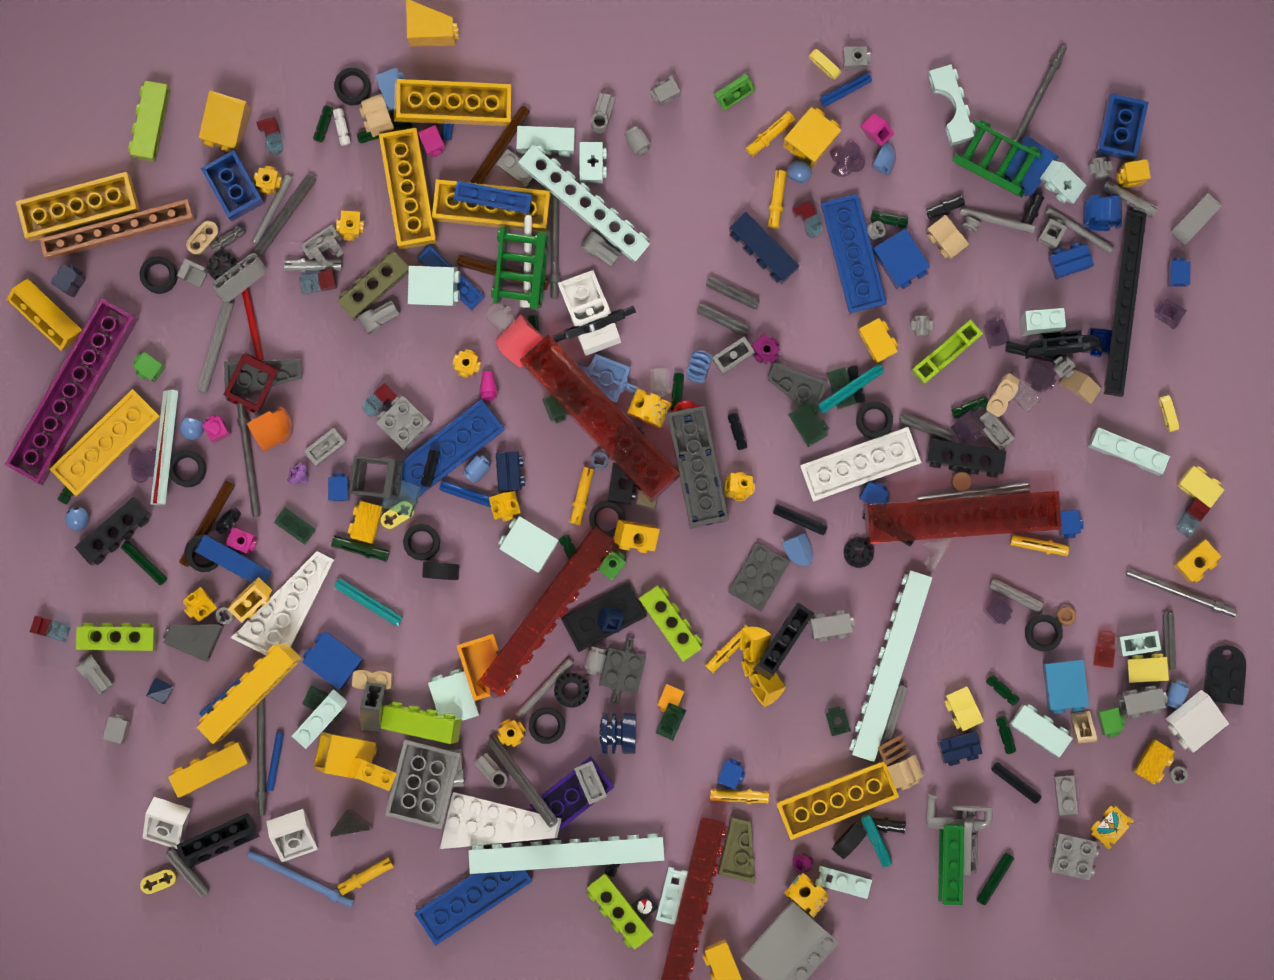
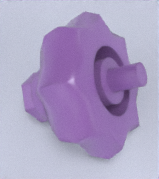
M299 463L297 466L291 467L287 480L294 485L298 483L305 484L309 479L306 465Z

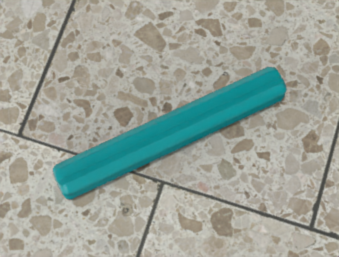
M877 364L818 405L819 410L822 413L827 412L883 374L884 368Z
M339 578L335 583V589L394 626H399L402 616L343 579Z

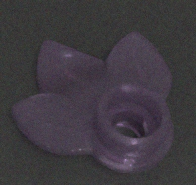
M848 140L845 148L836 147L830 151L831 158L837 163L831 173L836 176H848L851 172L861 171L865 166V158L860 154L859 146L853 141ZM858 159L859 162L856 165H853V160Z
M135 448L131 450L128 464L132 468L131 477L134 481L143 483L149 478H153L156 449H148L142 454ZM143 470L144 475H138L137 471Z

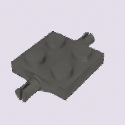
M626 638L624 649L608 648L599 685L609 687L614 691L611 700L613 703L619 704L621 693H638L646 657L631 651L634 642L632 639Z

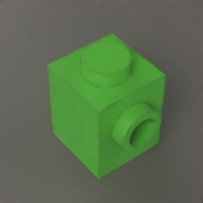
M145 352L139 354L133 362V368L137 370L135 374L144 380L149 378L153 382L158 379L166 368Z
M610 551L597 570L613 581L626 565L624 561L626 557L619 551L615 553Z
M1119 708L1096 712L1102 735H1108V738L1120 735L1119 731L1124 730L1125 719L1123 714L1120 715Z

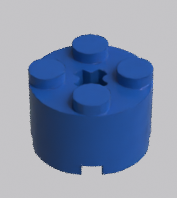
M1100 195L1089 196V200L1083 203V227L1089 226V230L1110 231V227L1115 226V229H1119L1122 226V202L1120 197L1109 196L1108 198H1101Z

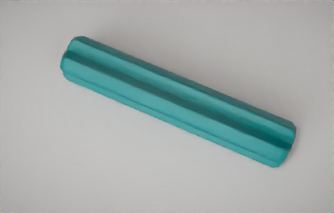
M863 815L861 822L883 867L891 865L892 860L871 815Z

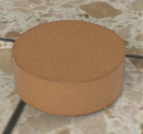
M959 472L952 478V486L957 491H966L971 486V477L965 472Z
M1061 607L1056 613V619L1061 625H1071L1076 620V612L1071 607Z

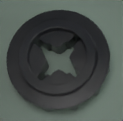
M221 251L214 253L209 259L207 269L209 275L214 280H217L225 273L221 269L217 270L219 267L218 260L223 264L227 263L225 266L226 272L237 264V260L232 254Z
M237 508L228 510L218 520L216 531L219 534L226 533L239 520L241 512Z
M856 537L846 543L843 551L844 558L852 567L862 568L869 565L873 560L874 548L867 539ZM853 546L857 547L858 549L865 547L864 551L862 552V554L864 555L863 557L865 559H863L860 556H855L854 558H852V556H854L856 552Z

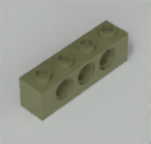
M395 251L392 254L390 252L382 258V263L378 266H372L365 278H359L354 282V287L350 291L346 290L339 296L340 300L337 302L354 321L409 274V266ZM385 268L393 270L392 274L388 277L383 276ZM371 281H378L377 288L369 289L368 285ZM357 293L364 294V298L360 302L354 301V296Z

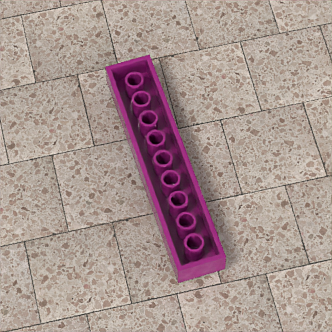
M102 298L99 300L7 459L6 466L38 484L43 485L51 472L49 469L57 462L139 319Z

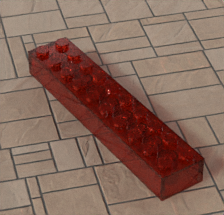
M549 335L543 338L520 359L523 368L651 503L680 477V473Z
M1059 491L864 505L867 543L1062 529Z
M597 527L587 534L478 680L477 686L493 698L502 697V695L504 696L511 687L508 685L510 681H514L522 673L520 669L522 665L528 664L534 656L532 652L537 650V648L539 649L545 642L543 638L545 634L551 633L557 625L555 621L559 620L560 617L562 618L568 611L566 607L568 603L571 604L577 599L580 594L577 591L588 584L591 580L589 575L596 572L602 565L600 560L612 552L614 549L612 546L614 540Z
M701 815L661 980L690 979L687 975L688 972L693 971L695 962L692 955L693 952L697 953L699 946L697 935L698 933L702 934L704 921L701 920L702 914H707L709 905L706 898L707 895L711 896L714 885L711 883L712 876L716 877L718 864L715 863L716 857H720L723 846L720 845L721 838H725L728 828L722 820Z

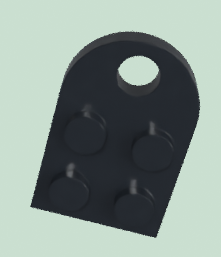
M1224 645L1213 649L1208 655L1204 692L1211 697L1213 702L1243 705L1246 659L1239 649ZM1226 649L1232 653V658L1228 661L1222 657V653Z

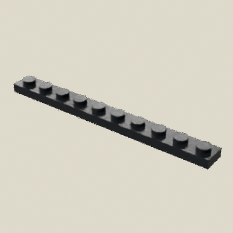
M1127 211L1103 391V394L1124 396L1147 216L1145 213Z

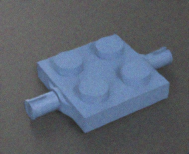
M595 354L592 363L588 367L577 363L574 370L585 374V381L581 390L616 404L624 390L635 394L638 386L627 383L631 367Z

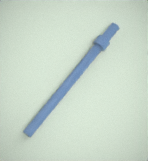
M252 850L247 855L248 858L330 897L329 900L335 903L338 901L350 908L354 903V900L342 896L340 891L336 889L331 890Z

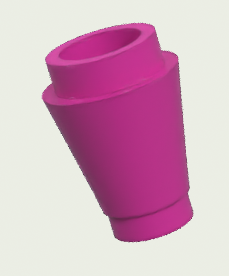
M491 371L482 372L479 395L484 401L495 400L498 395L493 372Z

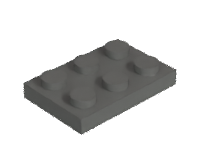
M756 543L728 593L762 611L790 561Z

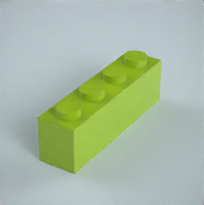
M145 81L144 86L140 88L139 96L141 97V102L136 107L137 122H134L132 127L134 137L128 147L130 155L135 159L156 162L170 94V88L167 84Z
M391 702V704L383 707L380 729L453 744L459 742L462 719L455 718V714L451 713L441 715L437 714V710L426 709V711L420 710L419 706L410 705L405 707L403 703Z

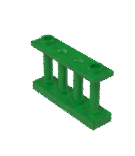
M974 120L972 124L978 127L975 136L965 154H962L961 157L955 154L952 161L1022 198L1025 191L1021 188V182L1035 157L1043 160L1044 157L1039 154L1041 150L1034 146L1028 148L990 128L991 125L983 120L980 122ZM987 132L995 136L982 162L976 165L971 162V157L984 133ZM1003 140L1012 146L998 171H995L993 174L987 171L989 169L987 166ZM1020 149L1028 153L1015 179L1009 182L1004 179V174L1016 152Z
M502 226L498 230L497 241H499L495 286L491 290L493 303L501 302L503 297L528 301L530 309L542 308L549 231H540L538 235L528 236L509 233V226ZM508 241L534 244L536 246V253L526 255L507 252ZM506 260L532 263L534 265V272L524 274L505 271ZM504 279L530 282L532 290L529 293L503 290Z
M944 825V829H939L938 902H942L943 905H963L964 826Z

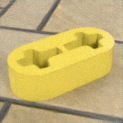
M814 49L808 56L832 80H836L841 74L840 69L819 50Z
M1169 395L1159 397V405L1168 432L1179 430V423L1171 397Z
M407 501L399 503L381 516V524L387 529L397 527L414 515V506ZM402 506L411 507L409 515L403 513L399 516L398 513L403 510ZM386 516H397L393 520V525L385 524Z
M166 869L147 876L141 881V890L146 894H152L170 887L176 883L177 874L172 869ZM165 873L173 877L170 879L171 883H168V881L161 883L160 879L166 876ZM147 880L150 882L157 881V884L152 886V890L145 887Z

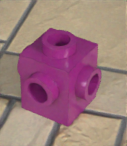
M764 333L751 345L755 352L753 357L760 364L762 362L765 365L768 362L772 364L780 357L778 355L780 344L773 337L770 339ZM767 348L770 352L766 353L763 349Z

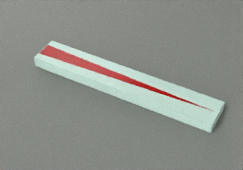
M177 390L163 391L150 503L152 505L166 504L178 400Z

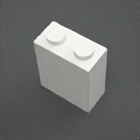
M1202 690L1165 719L1169 724L1167 727L1174 736H1178L1180 746L1184 750L1189 749L1193 753L1229 724L1211 697Z

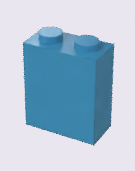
M1084 660L1042 664L1048 710H1053V714L1065 713V709L1072 708L1073 712L1084 711V707L1089 706Z

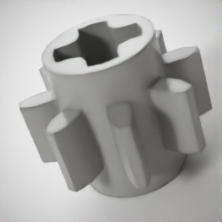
M1099 157L1092 160V164L1088 166L1090 175H1095V179L1109 177V172L1113 170L1111 161H1106V157Z
M915 316V321L910 322V331H915V336L918 337L929 336V331H933V321H929V316Z
M1059 355L1053 360L1055 365L1052 368L1060 378L1063 376L1069 378L1075 373L1072 369L1076 366L1067 355L1064 358Z

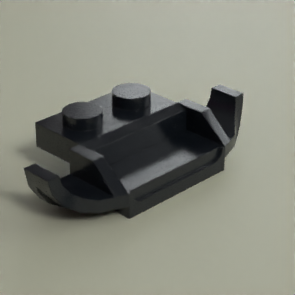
M1081 330L1043 334V339L1035 340L1028 344L1025 350V359H1029L1031 355L1045 357L1079 352L1087 353V351L1092 349L1103 351V347L1097 337L1082 335Z

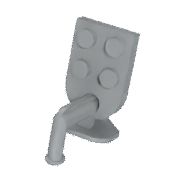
M927 794L926 823L928 827L944 829V825L964 826L963 875L971 876L977 873L978 831L992 823L993 808L957 805L953 806L952 810L963 811V818L935 817V803L938 797ZM975 811H984V820L977 819Z

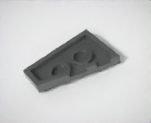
M774 362L768 377L769 382L815 418L828 381Z

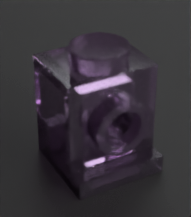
M1166 299L1163 303L1160 301L1154 311L1157 312L1155 318L1169 325L1170 328L1175 329L1187 310ZM1165 311H1169L1171 316L1167 317Z

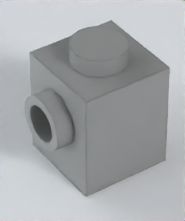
M867 46L844 47L843 70H863L871 63V53L867 52Z
M115 714L114 717H108L103 740L125 744L131 721L126 720V716Z

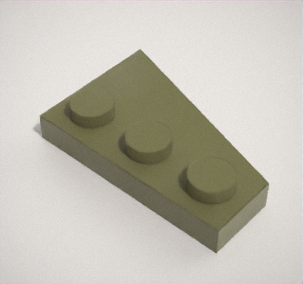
M731 817L717 872L718 875L756 883L752 853L751 822Z

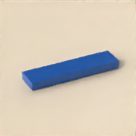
M457 181L453 200L529 214L533 195Z
M430 244L417 257V260L424 266L453 267ZM460 273L461 278L460 283H457V291H460V300L472 311L485 296Z
M205 534L195 549V552L251 583L258 577L266 583L271 574V571Z

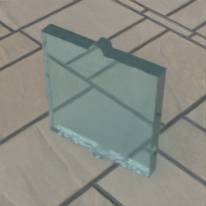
M401 480L399 500L384 499L381 506L411 517L415 504L418 503L417 499L421 487Z

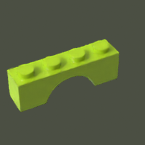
M970 319L910 372L924 386L979 339L983 333Z

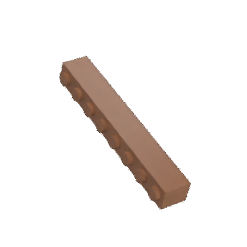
M186 199L39 240L44 258L51 261L192 223L196 219L192 204Z

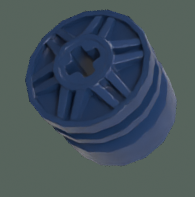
M603 713L599 733L602 754H607L608 745H612V754H615L617 745H621L623 754H635L636 714L623 713L621 722H617L616 714L612 713V722H608V713Z

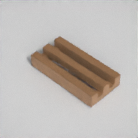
M902 734L878 747L886 765L910 752L909 748L905 749L904 747L907 745L906 742L901 741L903 738ZM895 742L897 743V746L886 752L884 751V748ZM900 749L901 752L888 759V755Z

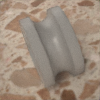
M967 216L965 218L966 223H963L962 226L971 232L977 233V227H980L981 223Z
M876 221L868 225L867 232L870 238L876 240L885 236L886 229L881 221Z
M222 607L216 612V619L220 624L226 625L234 620V615L227 607ZM225 610H227V615H229L230 618L225 619V621H222L223 617L220 616L221 612L225 613Z
M1175 766L1170 770L1169 778L1174 783L1182 784L1187 780L1188 772L1181 766ZM1180 769L1182 771L1181 775L1183 776V778H1178V780H1176V775L1174 774V772H1179Z

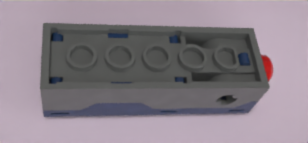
M691 400L679 402L672 412L667 414L690 529L726 522L729 518L705 406H698Z

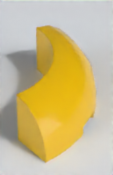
M746 627L742 629L740 636V650H743L744 661L741 662L745 677L749 676L753 685L751 690L755 697L764 707H767L782 695L786 686L780 680L777 673L768 680L753 670L769 646L772 634L759 627Z

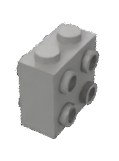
M402 396L401 398H395L390 404L392 407L387 412L384 410L377 417L378 421L376 424L406 451L432 423Z
M844 610L833 612L832 616L826 617L825 613L814 615L813 619L809 621L811 637L816 639L817 642L828 641L830 636H835L836 639L849 637L848 633H852V629L855 628L854 617H850L849 613L845 614Z
M1156 685L1141 687L1140 692H1137V689L1122 691V695L1117 696L1120 712L1123 715H1127V718L1141 717L1142 712L1150 715L1161 713V709L1166 708L1165 703H1168L1166 692H1163L1162 689H1156Z
M1057 833L1049 871L1090 880V877H1093L1095 874L1096 866L1093 863L1094 858H1097L1100 847L1097 846L1098 842Z

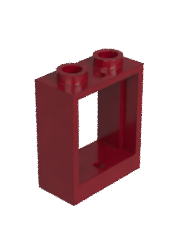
M243 353L223 395L227 397V401L237 405L239 402L245 405L244 409L252 413L255 411L259 412L280 369L248 353ZM245 363L270 375L257 404L232 393Z

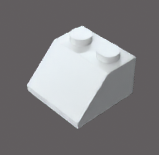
M154 797L145 815L142 838L178 850L176 845L182 843L191 809Z
M303 809L266 821L269 838L281 862L318 850L310 822Z

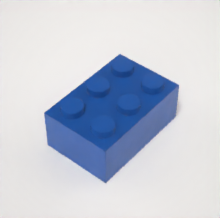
M1111 94L1107 99L1095 153L1133 162L1137 157L1149 102Z
M235 150L201 168L231 222L264 204L261 195Z

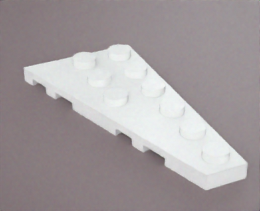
M316 551L231 638L268 656L266 652L274 644L287 643L292 647L335 560Z
M453 792L440 849L557 838L561 819L557 818V824L553 827H548L539 813Z

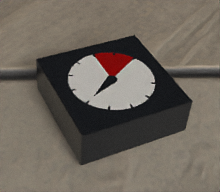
M647 892L631 904L643 920L658 909Z

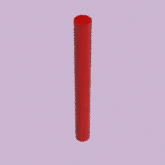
M249 288L242 292L255 356L260 360H264Z

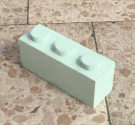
M517 126V152L525 155L530 147L534 145L544 149L546 156L559 154L560 157H570V154H574L575 128Z
M333 689L294 732L292 737L307 749L344 708L348 701Z
M1030 704L1028 706L1022 705L1009 724L1051 754L1060 758L1073 739L1068 736L1070 732L1061 726L1058 729L1053 725L1054 721L1046 715L1044 717L1038 715V710Z

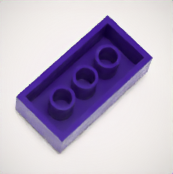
M590 756L579 766L592 761L607 794L615 786ZM575 770L571 771L541 795L556 818L561 819L559 831L594 804L589 805ZM531 803L530 807L534 810V812L538 813Z

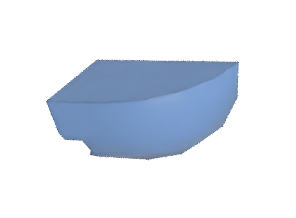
M887 141L882 146L872 168L889 176L894 167L896 157L892 145Z
M806 532L782 543L786 554L795 564L806 566L812 563L813 551Z

